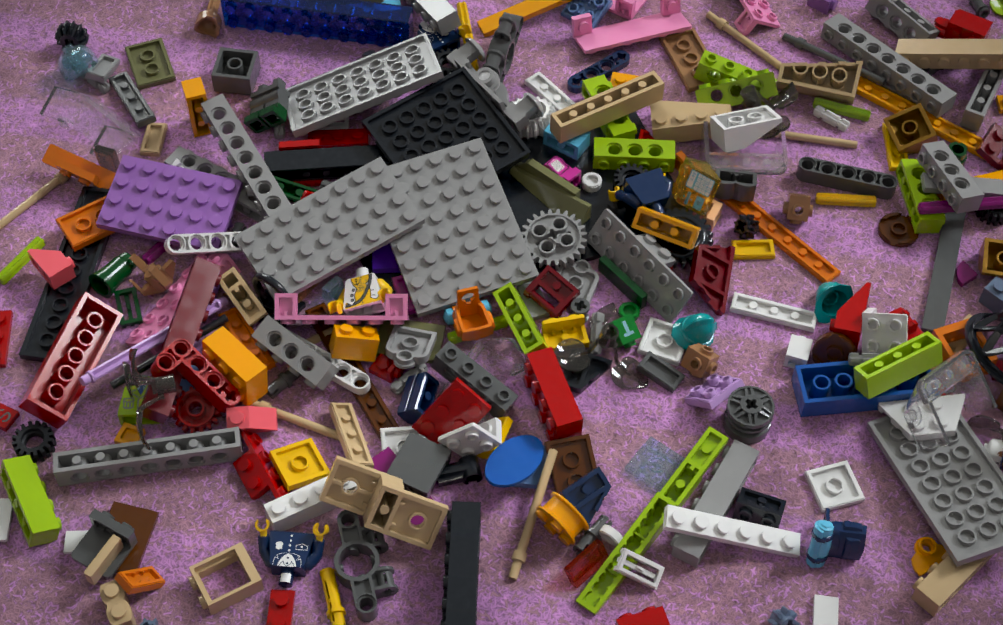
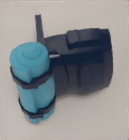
M826 508L823 520L816 521L811 531L812 537L806 552V563L812 568H820L824 566L828 557L860 560L865 547L867 526L850 521H830V508Z

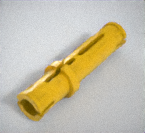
M331 567L324 568L319 573L327 603V619L330 620L331 625H346L344 617L346 611L341 604L335 570Z

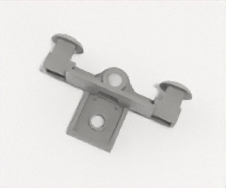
M466 38V43L446 56L450 67L455 71L463 66L503 117L518 132H521L530 124L528 119L534 114L540 117L544 116L543 106L533 94L524 93V98L515 105L513 102H509L508 91L505 85L500 82V78L494 70L489 67H483L476 71L472 67L471 63L477 58L482 62L485 61V53L474 39Z

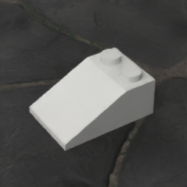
M768 105L710 116L711 139L725 153H736L738 150L747 148L782 123V117Z

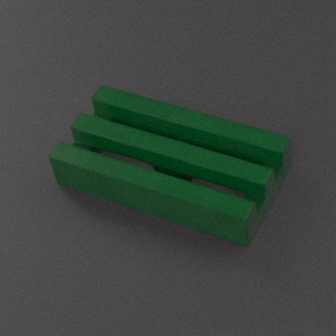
M131 287L115 291L118 311L123 314L120 296L124 295L129 320H125L123 314L120 320L122 329L126 328V326L132 327L135 324L140 325L143 323L136 288ZM128 294L133 295L137 318L134 319Z

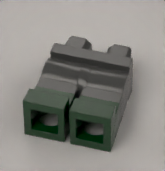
M281 78L274 79L273 84L269 86L265 84L258 86V90L250 95L252 99L250 102V115L244 118V124L254 133H261L270 129V127L273 128L286 122L291 93L286 89V83Z

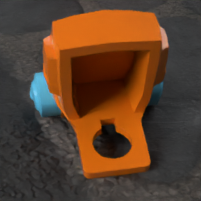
M477 286L457 290L456 306L444 309V321L447 325L454 324L458 337H461L462 341L482 339L492 335L495 329L494 319L491 314L492 306L487 299L479 300V289ZM472 293L474 295L469 302L462 299L465 294Z

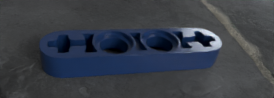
M623 50L616 51L571 76L568 79V90L572 93H581V80L589 79L586 77L589 74L595 76L604 74L608 78L612 75V72L624 69L630 62L629 53ZM609 66L611 69L603 70L602 67Z

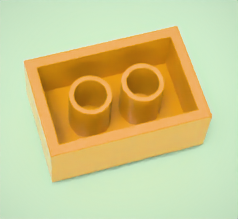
M224 326L202 340L203 356L238 389L241 395L239 402H242L245 406H250L268 393L267 366Z

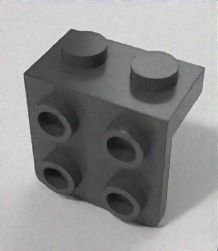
M94 508L89 515L92 526L73 550L71 556L76 562L88 567L112 535L121 538L124 548L102 575V577L110 579L138 541L134 528L126 522L121 524L115 521V518L107 511H102L101 513Z

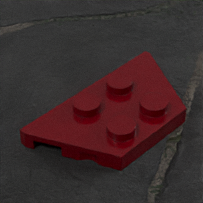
M699 244L694 248L689 283L713 312L718 316H722L725 314L735 247L723 248L720 245L709 246Z

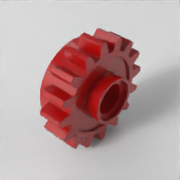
M192 386L189 387L187 392L182 390L180 398H175L177 402L175 405L176 413L173 414L172 418L177 420L176 426L178 428L182 427L184 433H187L189 430L191 433H196V431L204 432L206 428L211 431L213 430L212 424H219L216 417H221L222 413L197 389H193ZM195 407H202L200 413H191Z

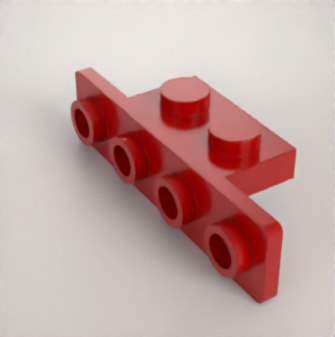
M243 430L241 435L249 450L238 458L233 465L250 498L253 500L259 499L270 489L276 499L291 493L287 491L279 474L272 465L269 453L264 450L261 444L262 439L255 432L251 433Z

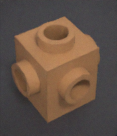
M788 194V201L783 203L782 214H786L785 217L790 220L789 223L802 224V221L807 222L808 217H812L813 205L810 204V195ZM796 207H801L798 212H795Z
M697 343L688 346L680 365L689 370L692 376L704 378L715 373L720 356L714 353L711 347Z

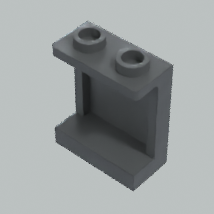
M410 432L388 469L387 474L402 479L404 490L430 499L432 488L445 465L451 461L452 450L443 444H437L428 440L421 434Z

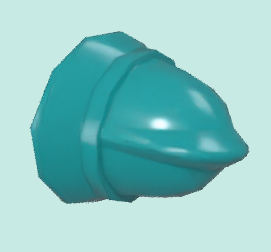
M825 282L818 287L814 309L818 322L826 324L831 322V318L836 319L837 311L854 295L851 286L838 282Z
M705 313L692 314L679 318L673 324L671 336L677 345L687 350L688 346L697 343L710 346L713 343L717 322H715L713 317Z

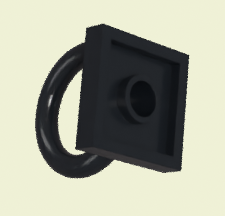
M257 273L252 278L254 290L267 311V315L274 319L275 301L268 290H264L261 281L271 286L277 293H288V291L272 276L265 273ZM303 301L298 303V314L306 307ZM264 316V317H263L262 319H260L258 322L261 323V322L265 319L266 316Z

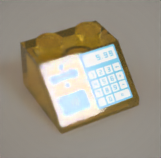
M686 157L683 164L680 165L676 182L673 183L672 196L677 203L706 217L721 179L708 162Z

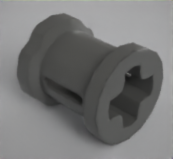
M576 298L571 302L572 312L570 315L584 314L586 323L589 320L588 311L590 310V303L584 298Z

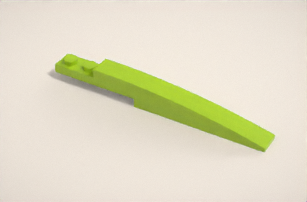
M711 426L708 427L662 490L655 494L620 543L575 600L576 603L594 615L599 612L626 578V576L613 570L614 566H617V558L621 555V548H626L641 556L646 553L663 531L664 508L668 504L678 507L684 505L702 481L705 472L728 443L729 438ZM628 556L626 557V560L634 564L638 563V561ZM623 565V568H625V569H627V570H629V571L632 570L631 568H629V567Z

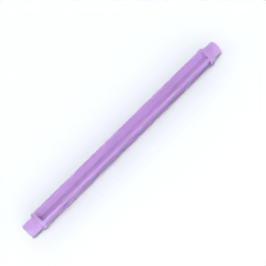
M224 296L214 299L213 303L207 306L208 316L221 311L224 306L228 305V300ZM169 326L94 369L86 371L83 376L79 377L81 385L86 386L89 383H95L99 378L163 343Z

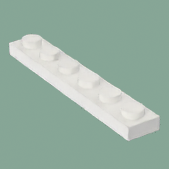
M669 504L664 508L663 530L787 557L797 558L800 556L801 533Z

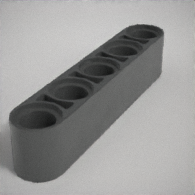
M802 157L799 160L796 171L797 179L802 182L861 195H875L876 198L884 200L891 199L894 196L898 184L897 178L891 174L813 157Z

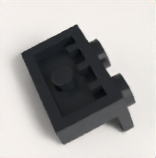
M742 487L732 519L779 528L787 501Z

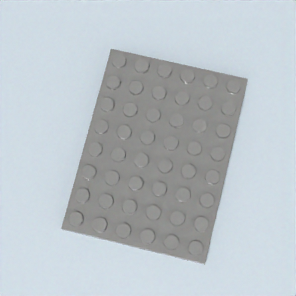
M481 138L388 166L425 219L423 225L389 243L418 318L450 308L451 306H456L457 290L477 286L479 298L493 294L494 291L509 282L515 287L531 282L539 275ZM467 293L462 299L469 302L474 294Z

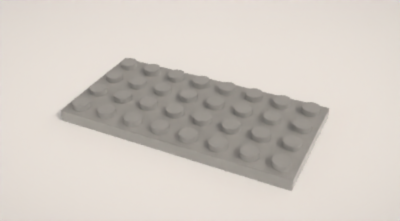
M426 32L287 88L291 93L287 114L294 137L307 135L311 131L324 128L328 124L344 120L348 116L361 113L365 109L381 105L385 101L398 98L402 94L418 90L422 86L435 83L444 78Z
M379 157L236 234L234 239L256 273L268 274L280 282L288 293L299 294L423 225L425 219L383 159ZM262 282L275 301V293L277 292L271 286Z
M960 415L955 436L909 441L902 434V431L891 423L889 416L867 422L868 431L956 567L1003 551V473L962 415Z

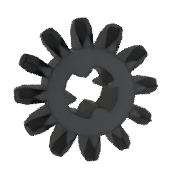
M66 20L65 23H61L58 26L55 39L57 40V45L62 46V50L68 49L69 52L73 50L78 53L79 50H84L89 34H87L86 28H82V24L78 25L75 21L70 23Z

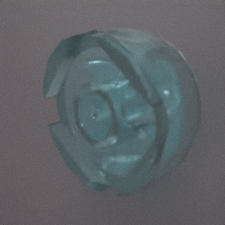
M69 44L62 49L63 53L58 59V69L66 81L67 79L73 80L85 74L90 64L94 67L99 59L89 47L80 44L75 46Z

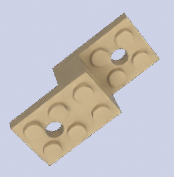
M338 455L319 495L320 501L362 515L364 527L427 550H431L449 510L448 505L404 490L403 480ZM347 481H353L357 484L356 488L351 491L346 490L343 485ZM420 515L424 518V521L419 525H414L411 523L412 517Z

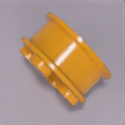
M552 492L550 494L551 499L543 507L539 505L536 508L535 514L546 523L544 528L551 535L554 536L557 533L559 535L558 538L566 546L573 545L575 543L574 538L582 530L587 531L589 525L581 513L567 499L557 492Z

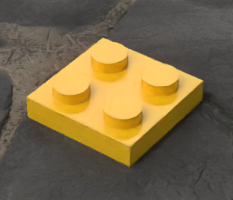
M312 438L269 451V458L287 491L309 485L329 475L330 470Z

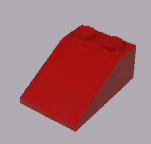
M869 282L862 286L837 311L836 319L831 318L829 327L830 332H838L848 336L855 344L856 351L858 350L862 332V312L867 309L871 288V283Z

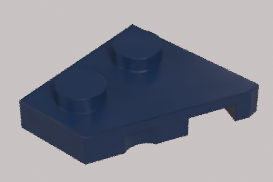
M596 467L566 487L560 494L581 513L590 527L592 518L598 512L603 498L607 496L612 486L600 467Z

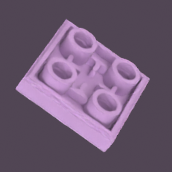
M715 373L708 376L706 382L702 385L693 387L684 400L691 406L713 409L726 400L734 390L745 385L740 378L731 377L730 375L721 376Z

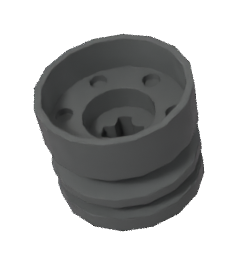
M743 386L734 390L728 398L723 419V427L726 434L732 440L736 439L747 445L756 444L765 439L769 433L774 415L775 404L772 397L765 390L755 386Z

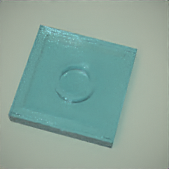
M650 436L626 465L625 471L655 491L660 492L685 458Z

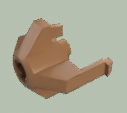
M134 253L129 258L144 273V279L147 283L142 288L133 280H129L142 295L148 296L162 293L172 285L176 265L173 260L169 259L161 266L155 263L147 265Z

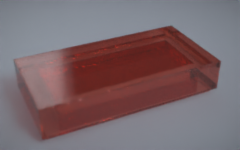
M599 539L594 540L563 568L570 583L575 588H578L593 575L609 557L603 542Z

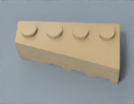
M863 61L809 64L807 62L781 63L776 86L777 89L853 105Z
M658 101L651 104L653 138L656 140H675V143L711 138L710 116L732 112L731 104Z

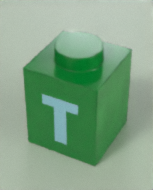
M631 313L606 324L617 348L624 346L627 349L636 345L635 340L642 337Z

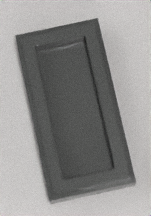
M651 351L646 354L636 370L671 393L676 390L685 378L684 374Z

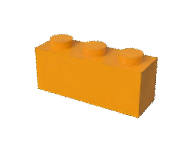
M201 77L181 81L194 137L211 134L209 130L210 124H205L200 114L203 112L201 103L207 101Z
M644 206L638 207L631 226L634 229L690 250L694 248L701 230L700 227Z

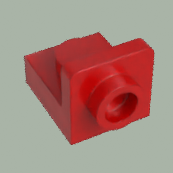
M381 353L369 368V373L389 383H392L395 378H400L404 369L394 365V360Z

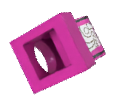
M554 156L543 165L568 182L572 181L574 186L577 187L581 184V170L576 167L571 168L560 157Z

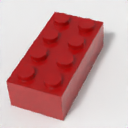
M548 347L527 353L526 363H524L526 375L523 376L526 388H531L532 393L530 395L533 405H538L540 410L538 411V416L541 424H546L548 441L582 435L583 417L553 348Z

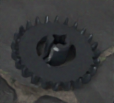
M674 207L673 211L665 209V215L701 228L694 248L699 244L713 245V233L710 231L711 226L705 225L707 220L704 218L700 219L701 215L699 213L693 215V210L686 212V209L682 208L679 211L677 207ZM654 236L657 242L667 249L676 260L673 265L674 269L678 262L681 263L682 269L685 268L686 262L691 267L694 248L690 250Z

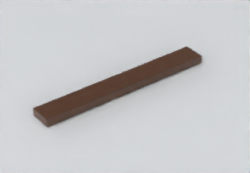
M324 302L305 310V315H330ZM318 320V324L311 325L320 336L327 352L330 353L329 343L331 334L325 336L322 331L330 327L333 329L334 324H324V320ZM341 359L366 373L360 361ZM344 369L339 370L342 377H345L349 373L347 370ZM370 379L371 388L366 394L358 395L353 392L352 394L381 441L380 428L399 426ZM357 380L354 385L356 387H363L367 382L365 380Z

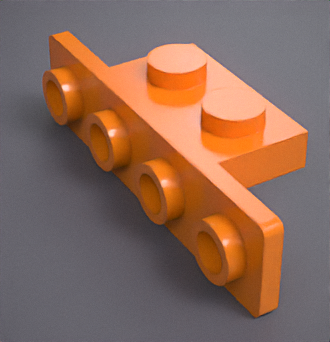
M53 144L49 145L42 159L43 163L60 170V174L68 178L74 176L78 178V182L88 187L91 184L98 188L110 189L116 174Z

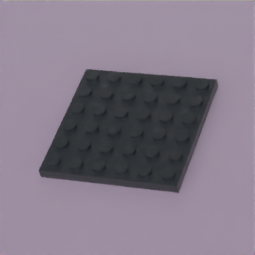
M464 66L444 76L439 81L429 84L362 120V126L391 165L477 138L482 139L497 175L531 156L529 148Z

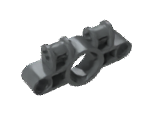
M506 12L499 18L498 29L494 32L488 48L486 63L482 66V68L489 67L494 70L502 83L512 64L515 47L524 20L523 16Z
M343 510L337 516L342 546L337 550L334 557L335 573L338 581L344 587L352 590L358 618L363 622H371L378 615L377 599L395 595L399 591L393 578L394 568L392 566L380 567L379 554L385 553L389 546L385 542L383 533L377 531L374 533V530L360 527L358 515L351 511ZM347 522L353 523V524L350 525V526H345V525H344V524L347 523ZM364 554L371 558L372 569L367 574L352 577L344 573L342 562L348 556ZM364 606H371V607H372V608H371L370 610H368V611L362 610V608H363Z

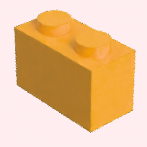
M334 324L329 343L331 358L375 362L380 342L377 328Z

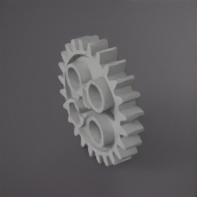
M549 209L548 214L540 211L541 216L539 217L533 214V221L527 219V225L522 226L521 233L534 264L538 262L540 269L544 265L555 266L556 271L559 269V265L566 269L568 262L574 265V258L580 260L581 254H585L587 232H585V225H581V219L575 220V214L568 217L567 210L560 214V209H557L556 213H552V210Z

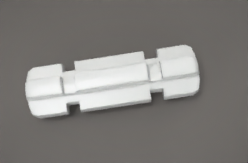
M817 105L813 111L814 116L817 118L821 117L823 121L834 127L838 126V129L843 132L850 126L848 120L840 119V116L829 110L825 111V108Z

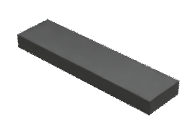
M127 71L108 78L114 91L138 128L157 121L156 116Z

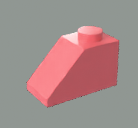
M29 249L27 251L32 265L54 290L76 277L73 269L76 267L75 263L69 256L65 257L61 251Z
M258 406L226 408L227 428L239 427L240 434L243 430L251 433L278 431L276 408Z

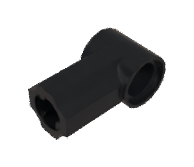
M466 455L461 457L458 462L446 464L437 479L438 486L443 487L461 482L469 485L468 482H480L483 476L477 456Z

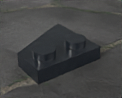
M572 348L563 373L571 392L581 394L611 368L613 360Z

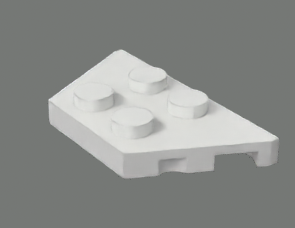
M965 393L880 402L878 410L881 414L883 412L891 418V423L900 429L909 441L955 436L965 401Z

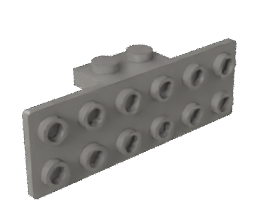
M604 209L587 235V242L601 256H607L648 294L647 302L667 322H674L693 295V291L669 268L674 265L676 260L667 249L657 242L653 235L648 233L635 235L609 209Z

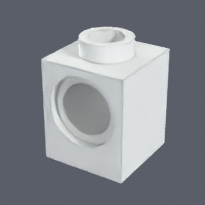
M792 334L783 366L795 368V365H806L813 340Z

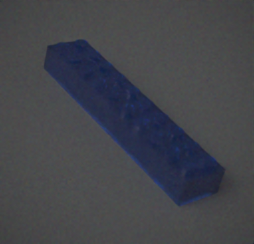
M220 0L225 26L231 28L241 27L249 30H264L269 33L280 32L286 35L295 34L304 37H319L324 40L334 39L341 42H358L362 45L373 44L379 47L393 46L413 38L414 35L413 7L362 0Z

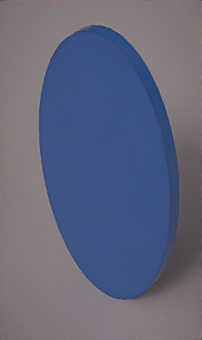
M520 435L503 442L502 445H499L491 453L486 462L484 474L487 482L494 487L506 488L515 486L528 479L542 462L544 455L543 443L532 435Z

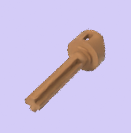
M209 0L207 9L197 15L194 25L196 32L210 35L214 38L219 35L222 19L217 13L221 0Z

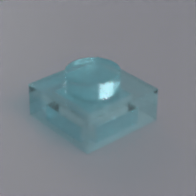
M336 275L322 287L323 300L329 303L339 298L344 289L343 279Z

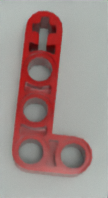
M185 339L174 340L156 357L151 365V374L160 380L168 378L177 370L222 413H226V408L235 407L240 401L241 395L238 389ZM175 349L180 350L183 355L177 354ZM159 363L165 364L167 369L162 368ZM191 365L196 366L199 371L194 370ZM207 381L213 382L215 387L210 386Z

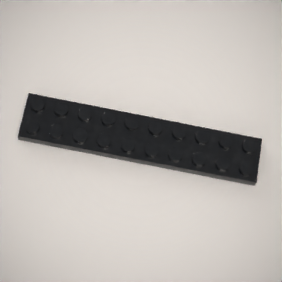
M83 186L74 210L106 196L109 189ZM110 235L75 252L64 236L59 251L65 257L69 256L75 263L76 267L73 269L76 277L55 290L46 282L19 353L21 359L38 362L44 361L74 304L85 292H90L91 285L88 277L98 270Z

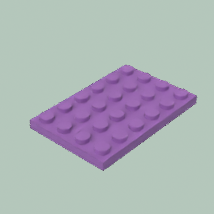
M123 155L96 221V226L100 229L163 243L174 234L226 232L243 187V182L233 178ZM213 237L211 240L212 246L220 248L221 240ZM192 238L190 243L192 248L200 249L201 242L197 238ZM171 239L170 244L180 246L178 240Z

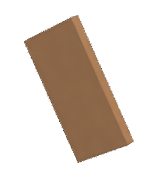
M692 28L683 33H673L666 37H659L662 47L688 93L699 89L698 85L706 84L693 78L704 51L707 50L696 30Z

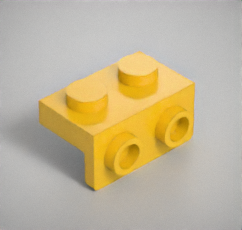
M572 314L567 317L549 318L542 321L541 335L547 346L553 348L554 353L569 351L572 348L581 349L589 347L590 342L585 328L584 314Z

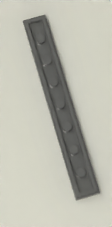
M956 212L944 213L946 220L940 230L921 325L923 332L928 331L932 334L933 329L945 326L966 212L956 214Z

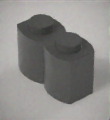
M728 168L716 169L713 197L722 200L735 199L740 202H751L754 200L757 186L756 173L745 170L736 172Z

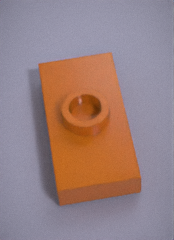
M153 566L121 571L114 578L128 595L160 589L166 582Z

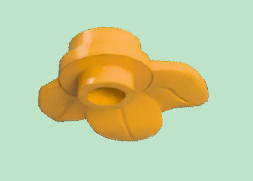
M931 537L919 538L914 544L915 554L911 559L913 570L918 576H922L935 562L940 564L943 561L942 556L946 552L943 545L937 544ZM922 546H927L930 551L924 550Z

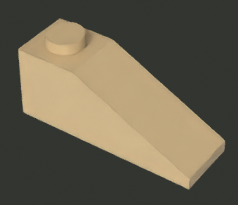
M234 266L222 274L219 284L250 327L268 314L252 288Z

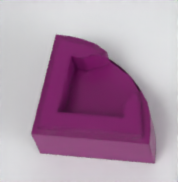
M964 260L958 265L956 270V280L962 288L978 276Z

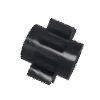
M751 214L747 216L739 215L740 219L734 221V233H739L740 239H754V235L760 232V221L754 220V215Z

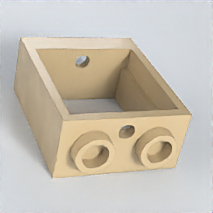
M242 542L189 567L191 576L188 577L190 585L194 591L199 590L201 596L198 597V600L203 610L208 608L211 616L264 590L262 579ZM238 561L249 583L211 600L201 579Z

